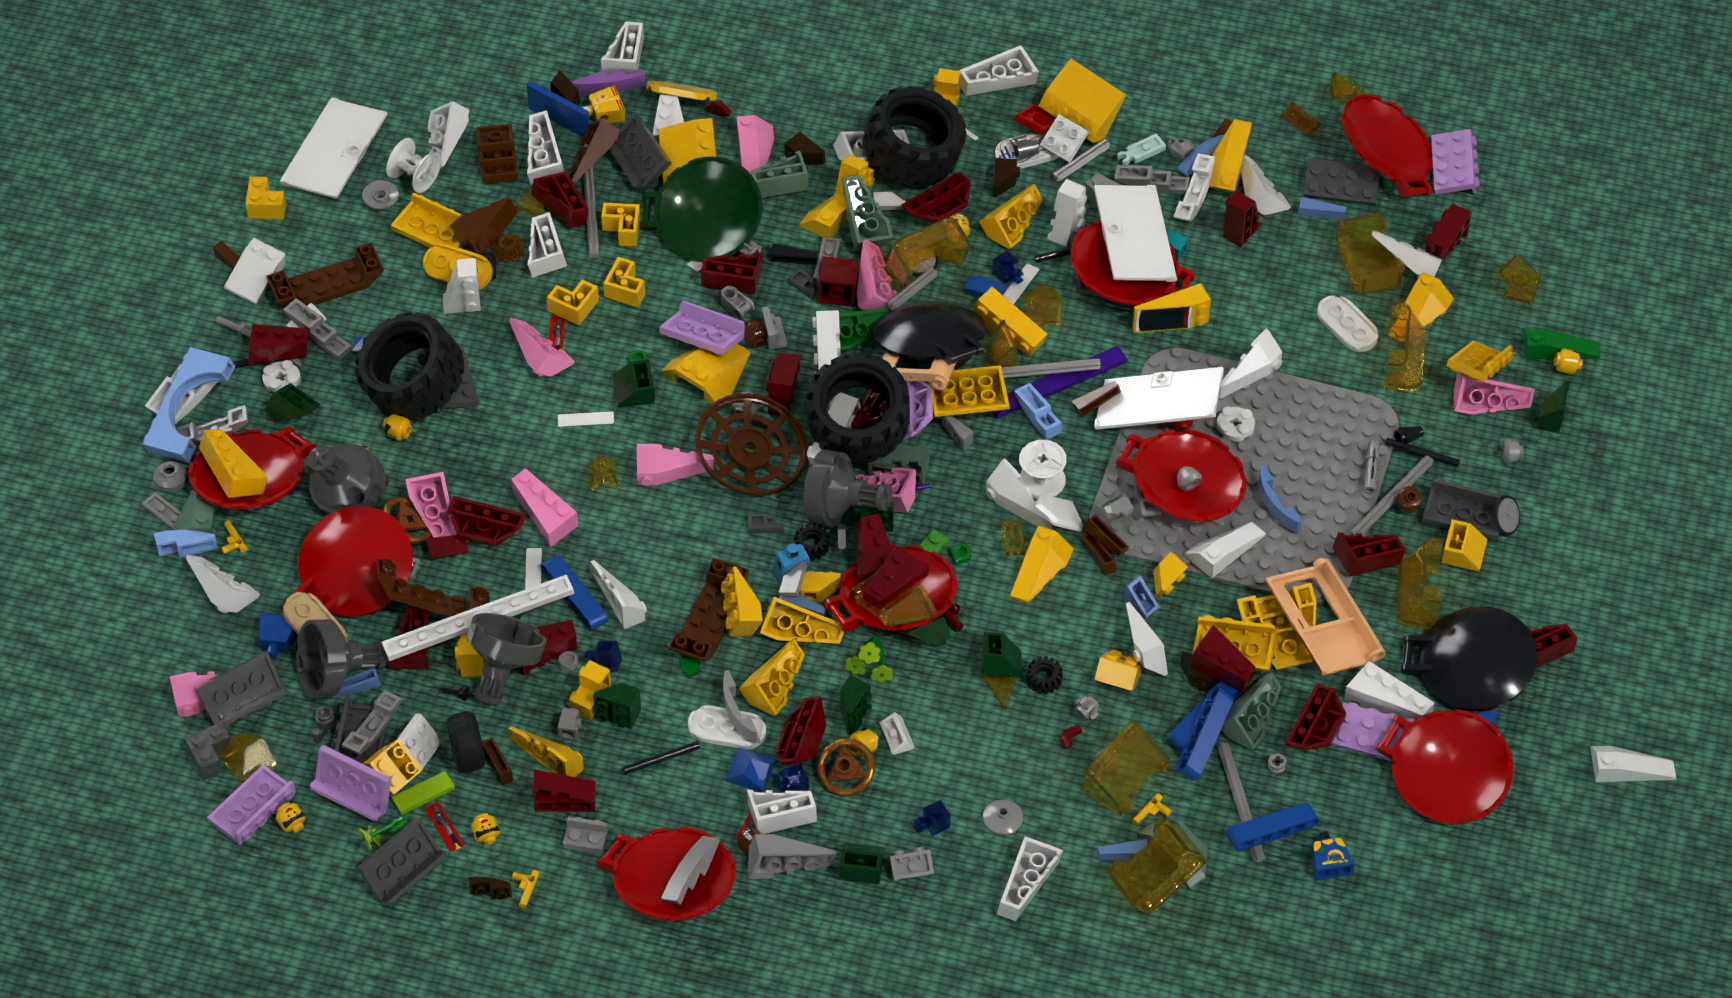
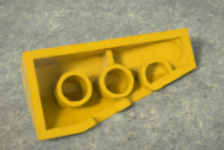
M1233 120L1212 155L1215 157V163L1209 188L1230 193L1236 192L1251 131V122Z
M1032 184L990 212L979 222L988 238L1011 249L1022 240L1023 232L1029 227V221L1032 215L1036 214L1043 198L1036 185Z
M839 193L834 194L809 211L799 223V227L821 237L833 238L848 218L845 197Z
M1422 272L1388 336L1403 343L1408 342L1420 333L1422 328L1433 323L1435 318L1445 314L1454 297L1438 278Z
M1038 525L1010 598L1029 603L1049 580L1052 581L1055 578L1056 573L1067 566L1074 548L1057 531Z
M772 597L760 634L779 641L795 639L797 642L840 644L844 631L841 630L837 621L777 597Z
M795 639L790 640L741 685L739 690L749 705L772 716H776L786 705L788 700L786 696L793 687L792 680L794 675L798 673L805 655Z
M513 726L508 728L510 740L552 773L576 777L584 769L583 757L578 751H573L565 745Z

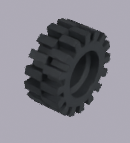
M812 523V526L809 527V524H806V528L801 526L800 530L797 529L794 536V544H802L808 556L811 557V561L815 560V557L821 559V555L825 556L829 550L828 532L826 533L825 528L822 529L821 525L816 527V524ZM807 539H816L819 543L807 545L805 541Z
M1040 656L1038 661L1034 658L1027 668L1026 680L1029 688L1032 686L1034 692L1038 689L1039 694L1044 691V694H1048V690L1051 693L1054 692V689L1058 690L1059 685L1062 683V666H1059L1058 661L1054 663V658L1052 657L1048 660V656H1044V659ZM1046 671L1051 673L1052 677L1042 679L1037 676V673Z

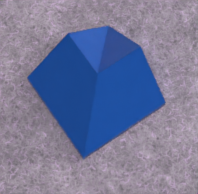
M739 748L725 781L758 792H764L777 759Z

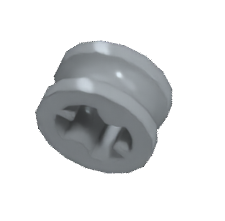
M1279 753L1272 754L1269 757L1268 769L1275 774L1282 773L1286 768V758ZM1275 761H1278L1280 765L1276 766Z

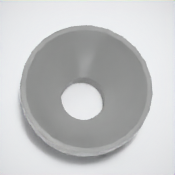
M167 461L157 466L153 473V481L155 486L163 492H176L187 484L188 472L181 463ZM171 467L175 469L171 474L164 473L166 468Z

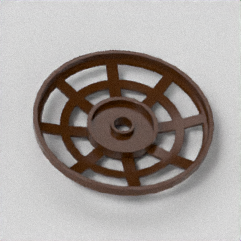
M739 393L717 400L703 413L695 434L696 451L705 470L722 486L743 495L766 496L786 489L800 476L807 459V439L797 418L782 404L762 395ZM744 402V413L734 414L723 419L717 412L719 408L728 404ZM752 403L766 406L776 411L780 416L774 422H771L763 416L751 414ZM712 416L718 425L712 434L711 442L700 440L703 426L707 419ZM737 420H744V427L735 431L728 425ZM751 420L760 422L768 428L764 432L752 427ZM786 420L795 431L800 446L788 447L787 440L779 429ZM721 430L730 437L727 445L716 443ZM773 433L780 440L782 447L772 446L769 437ZM745 446H752L754 448V451L750 452L746 450ZM701 447L711 450L714 460L720 468L716 473L704 459ZM717 451L727 452L731 461L724 465ZM800 453L799 464L792 477L787 476L782 471L787 464L789 454ZM772 455H782L778 468L769 463ZM736 466L747 470V478L731 472V470ZM763 467L771 473L762 478H755L754 470ZM727 474L737 481L748 483L749 490L736 487L724 481L722 477ZM775 477L785 482L782 486L775 489L757 491L756 484L768 482Z

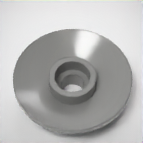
M385 180L371 182L362 192L364 203L373 209L389 208L396 203L399 197L397 187Z
M996 800L985 808L983 822L991 832L998 835H1009L1021 827L1023 812L1012 801Z

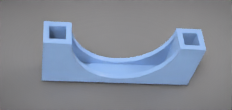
M192 347L189 348L188 352L184 355L180 369L175 374L172 385L168 388L164 401L160 404L159 412L156 418L153 419L148 434L144 437L143 445L149 453L189 463L196 446L190 438L181 435L176 430L175 413L183 397L199 385L213 381L228 382L235 368L229 357Z

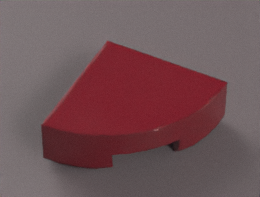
M721 100L710 103L706 107L707 111L721 117L730 116L732 112Z

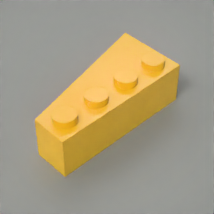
M993 287L978 299L973 310L983 319L988 330L1028 356H1031L1044 343L1048 335Z
M222 429L203 431L199 449L227 497L263 494L268 476Z

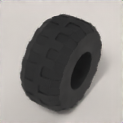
M466 711L451 715L447 719V727L457 770L463 773L480 770L485 765V756L475 714Z

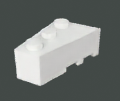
M1068 179L1065 180L1057 192L1054 211L1057 213L1055 219L1051 220L1050 225L1053 226V229L1048 234L1047 239L1067 247L1075 236V232L1079 230V226L1084 227L1085 202L1087 200L1085 195L1086 187Z
M476 258L456 261L451 274V280L448 282L447 290L443 294L444 314L481 311Z

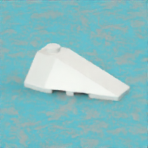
M1265 329L1252 342L1251 346L1253 348L1247 355L1243 354L1240 357L1237 368L1233 367L1222 380L1219 393L1220 399L1270 375L1274 370L1280 368L1282 364V350L1269 330Z

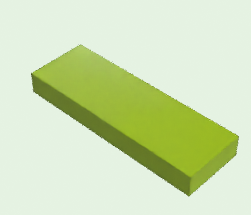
M444 771L391 798L399 813L403 815L454 790L455 786Z

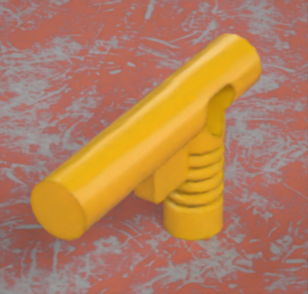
M229 520L225 521L223 525L230 534V537L227 538L228 545L221 547L222 553L226 554L237 548L242 553L246 552L248 548Z
M1157 793L1132 819V822L1138 825L1149 813L1155 816L1159 811L1168 817L1172 810L1160 803L1163 797Z
M532 870L530 876L513 872L512 880L520 881L519 889L524 890L519 902L521 908H526L540 874L536 870Z

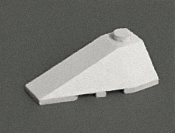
M453 101L431 110L428 132L431 133V138L428 140L429 144L432 145L430 153L437 152L441 155V167L446 164L469 121V109Z
M893 130L896 136L910 144L904 130ZM864 131L840 132L833 145L839 160H844L850 154L864 161H869L866 156L868 151H865L863 148Z
M1245 155L1241 169L1246 196L1256 201L1257 212L1268 215L1289 210L1291 206L1282 193L1276 192L1273 188L1275 185L1263 176L1264 172L1255 161Z
M1374 230L1372 231L1374 238L1414 273L1418 274L1417 278H1419L1422 272L1435 277L1442 261L1441 258L1425 252L1426 250L1419 247L1416 250L1406 242H1397L1393 237Z
M1006 459L1002 460L986 481V495L988 498L993 499L997 505L1037 527L1039 525L1052 529V524L1047 521L1049 517L1044 515L1042 511L1037 512L1034 509L1037 501L1033 500L1028 485L1024 487L1018 479L1021 476Z
M1253 522L1198 542L1184 553V556L1209 577L1214 578L1262 539L1266 533Z
M194 555L186 556L210 601L217 606L218 611L226 614L228 612L237 613L259 598L260 594L245 582L240 584L234 581L235 576L219 571L220 567L205 558Z
M595 560L590 561L591 573L622 627L627 629L644 622L645 612H647L644 602H640L631 590Z
M1130 602L1126 603L1135 660L1137 662L1140 661L1144 668L1164 676L1167 675L1164 644Z
M1591 746L1590 748L1596 782L1676 780L1674 762L1672 760L1614 746Z

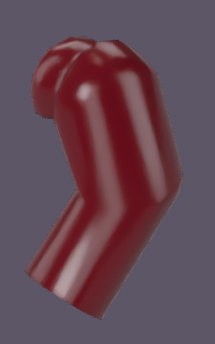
M952 603L947 609L945 618L959 632L964 627L958 620L961 608L957 603Z
M1079 724L1062 732L1059 741L1064 749L1073 745L1072 737L1082 733V728Z

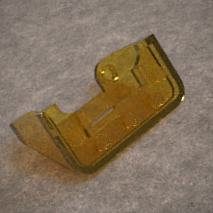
M1393 301L1388 333L1393 332L1397 337V342H1405L1404 350H1394L1389 354L1384 388L1416 391L1421 387L1423 381L1426 330L1408 304Z
M1429 538L1425 540L1400 563L1397 620L1402 626L1431 629L1438 621L1441 591L1435 586L1426 585V581H1428L1431 573L1438 574L1443 539Z
M877 572L852 588L855 593L854 600L859 606L863 605L880 618L885 626L887 624L889 626H897L931 620L938 615L922 585H918L914 589H906L880 610L863 600V592Z
M1131 720L1090 765L1085 774L1082 790L1121 817L1125 812L1128 813L1135 804L1133 802L1134 796L1155 772L1157 774L1160 772L1164 773L1170 765L1169 757L1138 723Z

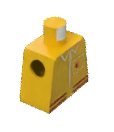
M615 85L590 94L589 106L582 107L589 111V117L593 116L595 121L600 119L608 123L625 121V109Z

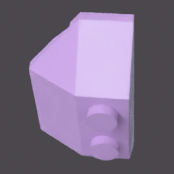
M905 381L910 396V423L903 440L914 437L923 431L933 419L932 387L923 381Z

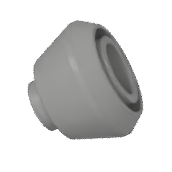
M1507 438L1503 441V461L1506 464L1519 461V458L1523 457V445H1519L1518 441Z
M1185 466L1178 471L1177 483L1179 489L1188 491L1201 483L1202 475L1193 467Z

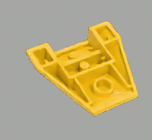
M737 343L724 355H718L697 346L672 359L660 371V374L674 383L680 377L704 391V401L712 405L717 400L733 394L751 351Z
M1312 583L1292 587L1288 593L1307 624L1315 626L1317 601ZM1256 595L1236 600L1242 620L1247 619L1254 623L1270 622L1275 626L1277 636L1271 662L1275 670L1313 662L1312 657L1274 595L1256 598Z

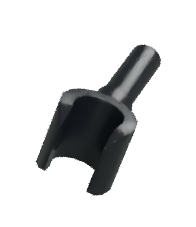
M466 685L460 690L443 688L444 693L457 695L462 701H466L472 694L469 692L470 687Z

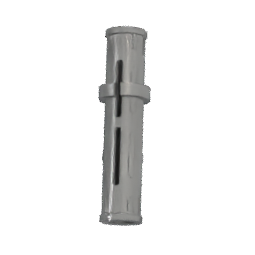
M1376 440L1369 441L1368 455L1365 457L1367 467L1364 492L1367 494L1376 493L1378 464L1381 459L1379 456L1380 442Z

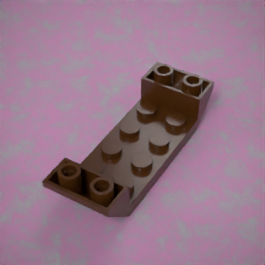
M372 242L355 247L354 258L295 277L287 278L284 270L266 275L278 305L286 307L295 299H298L306 306L310 303L317 305L369 288L384 271Z
M713 558L706 571V583L681 633H675L668 650L704 662L713 658L727 630V612L723 608L725 595L721 591L722 581L725 580L733 567H737L747 582L749 569Z
M377 559L376 575L388 598L448 617L490 603V594L484 588L471 587L465 601L460 596H448L440 590L432 591L420 584H409L406 580L397 578L396 564L389 559Z

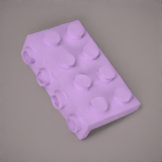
M1471 129L1431 135L1435 194L1472 189L1473 194H1477V188L1480 187L1479 177H1476V174H1479L1478 163H1475V160H1478L1477 149H1474L1477 146L1476 136H1472Z
M682 301L680 303V311L659 326V333L681 340L684 343L698 346L701 349L712 351L715 354L724 355L744 339L745 323L733 317Z
M1353 702L1343 703L1346 718L1332 746L1392 761V759L1377 752L1375 748L1383 740L1392 724L1391 720L1396 714L1380 713L1379 710L1371 707L1365 709ZM1406 718V719H1405V720H1407V721H1409V722H1411V723H1412L1413 721H1415V719H1413V718ZM1398 728L1388 747L1393 749L1404 729Z
M322 745L318 751L316 777L310 784V789L373 821H377L387 812L391 778Z
M262 765L207 817V820L238 845H241L244 841L249 840L259 827L264 826L267 819L277 813L276 811L279 807L294 797L296 793L295 784L292 781L286 782L265 765Z

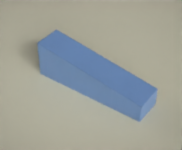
M1302 197L1298 215L1344 220L1347 207Z
M800 594L799 596H779V599L824 617L827 615L824 606Z
M373 668L346 678L339 693L332 698L382 686L376 669Z
M1143 839L1098 847L1097 855L1099 861L1150 859L1151 851L1148 840Z

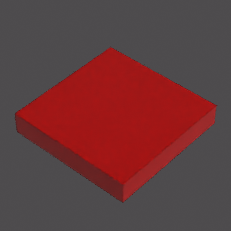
M1033 103L1016 114L1014 121L1045 136L1056 117Z

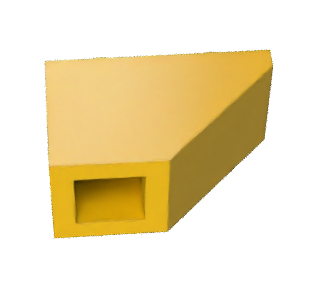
M1172 551L1153 571L1155 593L1158 599L1163 594L1167 596L1174 589L1172 585L1175 582L1179 584L1186 576L1184 572L1188 566Z
M805 572L800 594L814 602L820 603L841 587V573Z

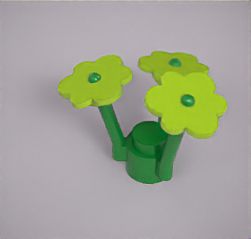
M875 636L869 638L867 644L860 647L859 657L847 658L845 668L852 671L855 675L858 673L863 675L866 672V665L862 660H865L867 664L879 661V667L872 670L871 679L883 683L885 680L890 681L893 678V670L888 669L884 665V651L881 649L882 641Z
M401 815L380 829L369 825L368 831L365 832L359 828V836L364 845L371 850L372 838L380 847L381 834L391 829L396 835L407 825V822Z

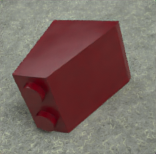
M822 256L817 303L854 306L859 266L858 260Z

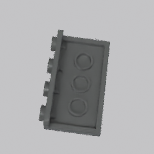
M634 113L621 127L616 144L612 145L608 150L612 152L614 160L622 167V172L630 179L631 186L635 189L639 188L646 191L669 167L671 162L640 115Z
M1318 157L1308 158L1303 197L1376 206L1380 173L1368 164L1361 165L1357 162L1345 163L1339 160L1328 161Z
M459 344L464 358V373L461 374L462 382L457 392L451 395V400L443 407L478 406L479 398L462 344ZM422 348L421 353L418 354V364L421 365L422 369L429 359L430 348ZM436 409L435 413H440L441 409Z
M1434 479L1422 522L1450 529L1452 519L1470 523L1487 539L1497 541L1500 532L1496 528L1493 514L1497 500L1503 495Z
M266 651L195 687L212 725L222 722L225 728L229 727L231 722L237 719L242 720L248 717L249 713L254 710H262L271 701L281 700L284 697L283 695L287 693Z
M345 699L344 705L340 706L341 721L337 722L336 732L338 736L333 740V750L360 763H364L375 752L384 747L388 726L373 745L360 755L342 748V743L352 731L356 732L373 711L374 706L351 704L350 699Z
M416 817L358 866L357 869L377 901L381 904L392 905L398 901L404 892L411 890L419 879L426 877L434 866L441 864L447 854L444 850H440L421 818Z

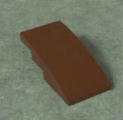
M512 124L476 127L482 183L518 180Z

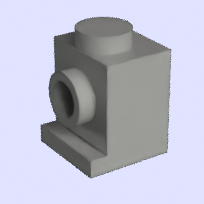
M562 708L558 724V736L560 739L579 740L578 730L581 729L582 718H579L578 709Z

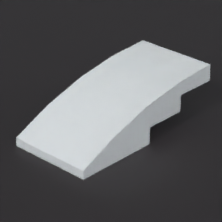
M177 370L171 378L167 376L146 403V408L158 414L160 404L164 401L168 388L175 379ZM218 381L204 383L188 392L177 407L175 424L185 417Z

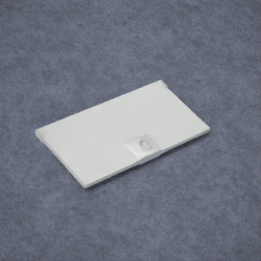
M333 97L330 98L280 179L279 184L337 199L388 115L387 112L341 101Z
M1094 185L1093 188L1113 279L1177 281L1156 186Z
M1216 367L1179 372L1168 371L1151 375L1105 379L1104 385L1115 381L1119 385L1121 393L1099 406L1094 427L1098 430L1216 417L1224 368Z

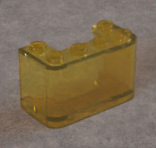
M1381 212L1338 221L1336 245L1356 295L1398 288L1403 283L1402 274L1405 271L1403 260H1400L1399 257L1393 258L1392 252L1372 236L1373 230L1385 234V231L1388 229L1387 220L1383 219Z
M951 217L944 218L895 241L886 267L901 291L909 285V279L919 269L920 264L936 256H940L943 263L946 261L954 262L956 267L963 264L970 250L971 243L956 219Z
M1165 817L1155 823L1153 832L1156 836L1150 839L1148 845L1143 850L1138 851L1130 862L1126 860L1113 862L1110 869L1106 872L1131 906L1145 913L1156 911L1206 863V858L1177 822Z

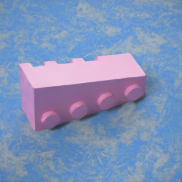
M526 468L511 479L513 494L523 509L527 511L529 518L535 523L540 534L544 536L549 547H552L578 527L577 512Z

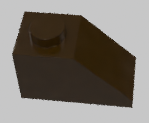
M559 71L550 82L551 92L579 106L581 101L579 90L563 72Z
M799 132L785 142V156L787 158L794 156L795 152L800 150L805 165L825 164V151L803 133Z
M995 158L993 197H998L1016 185V177L1020 178V167H1017V159Z
M1182 651L1180 667L1189 683L1200 691L1209 692L1213 688L1216 678L1192 666L1193 654Z

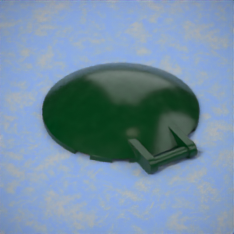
M709 156L688 161L689 163L676 168L667 177L668 179L660 187L659 192H642L643 216L642 222H640V229L658 230L665 244L673 252L691 261L703 262L704 258L730 257L744 247V243L748 244L753 238L762 217V196L753 176L744 167L722 157ZM651 200H655L654 221H650Z

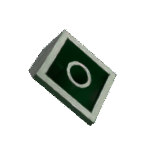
M1566 380L1542 402L1541 410H1537L1535 421H1538L1537 429L1555 433L1560 432L1570 381Z
M289 383L272 394L264 411L271 418L283 421L303 417L318 408L320 403Z
M942 615L920 627L901 630L935 646L943 645L946 643V640L951 638L945 618Z

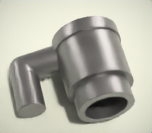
M1025 135L1010 140L1017 160L1039 154V145L1036 140H1027Z
M328 706L319 707L315 714L317 728L313 730V737L316 743H320L325 734L332 733L336 729L334 712Z

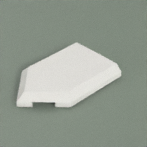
M1045 494L1040 495L1039 500L1034 505V509L1037 512L1042 511L1044 515L1049 517L1047 521L1054 526L1078 532L1082 531L1083 523L1072 501Z

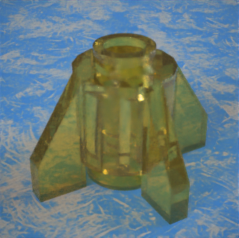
M599 456L587 464V468L593 474L589 482V488L593 490L598 485V482H609L617 488L619 481L613 472L617 467V462L606 456Z

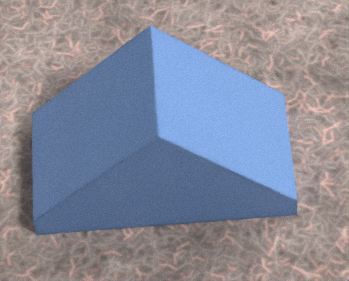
M1138 575L1125 587L1124 603L1130 602L1143 618H1148L1159 608L1158 603L1141 575Z

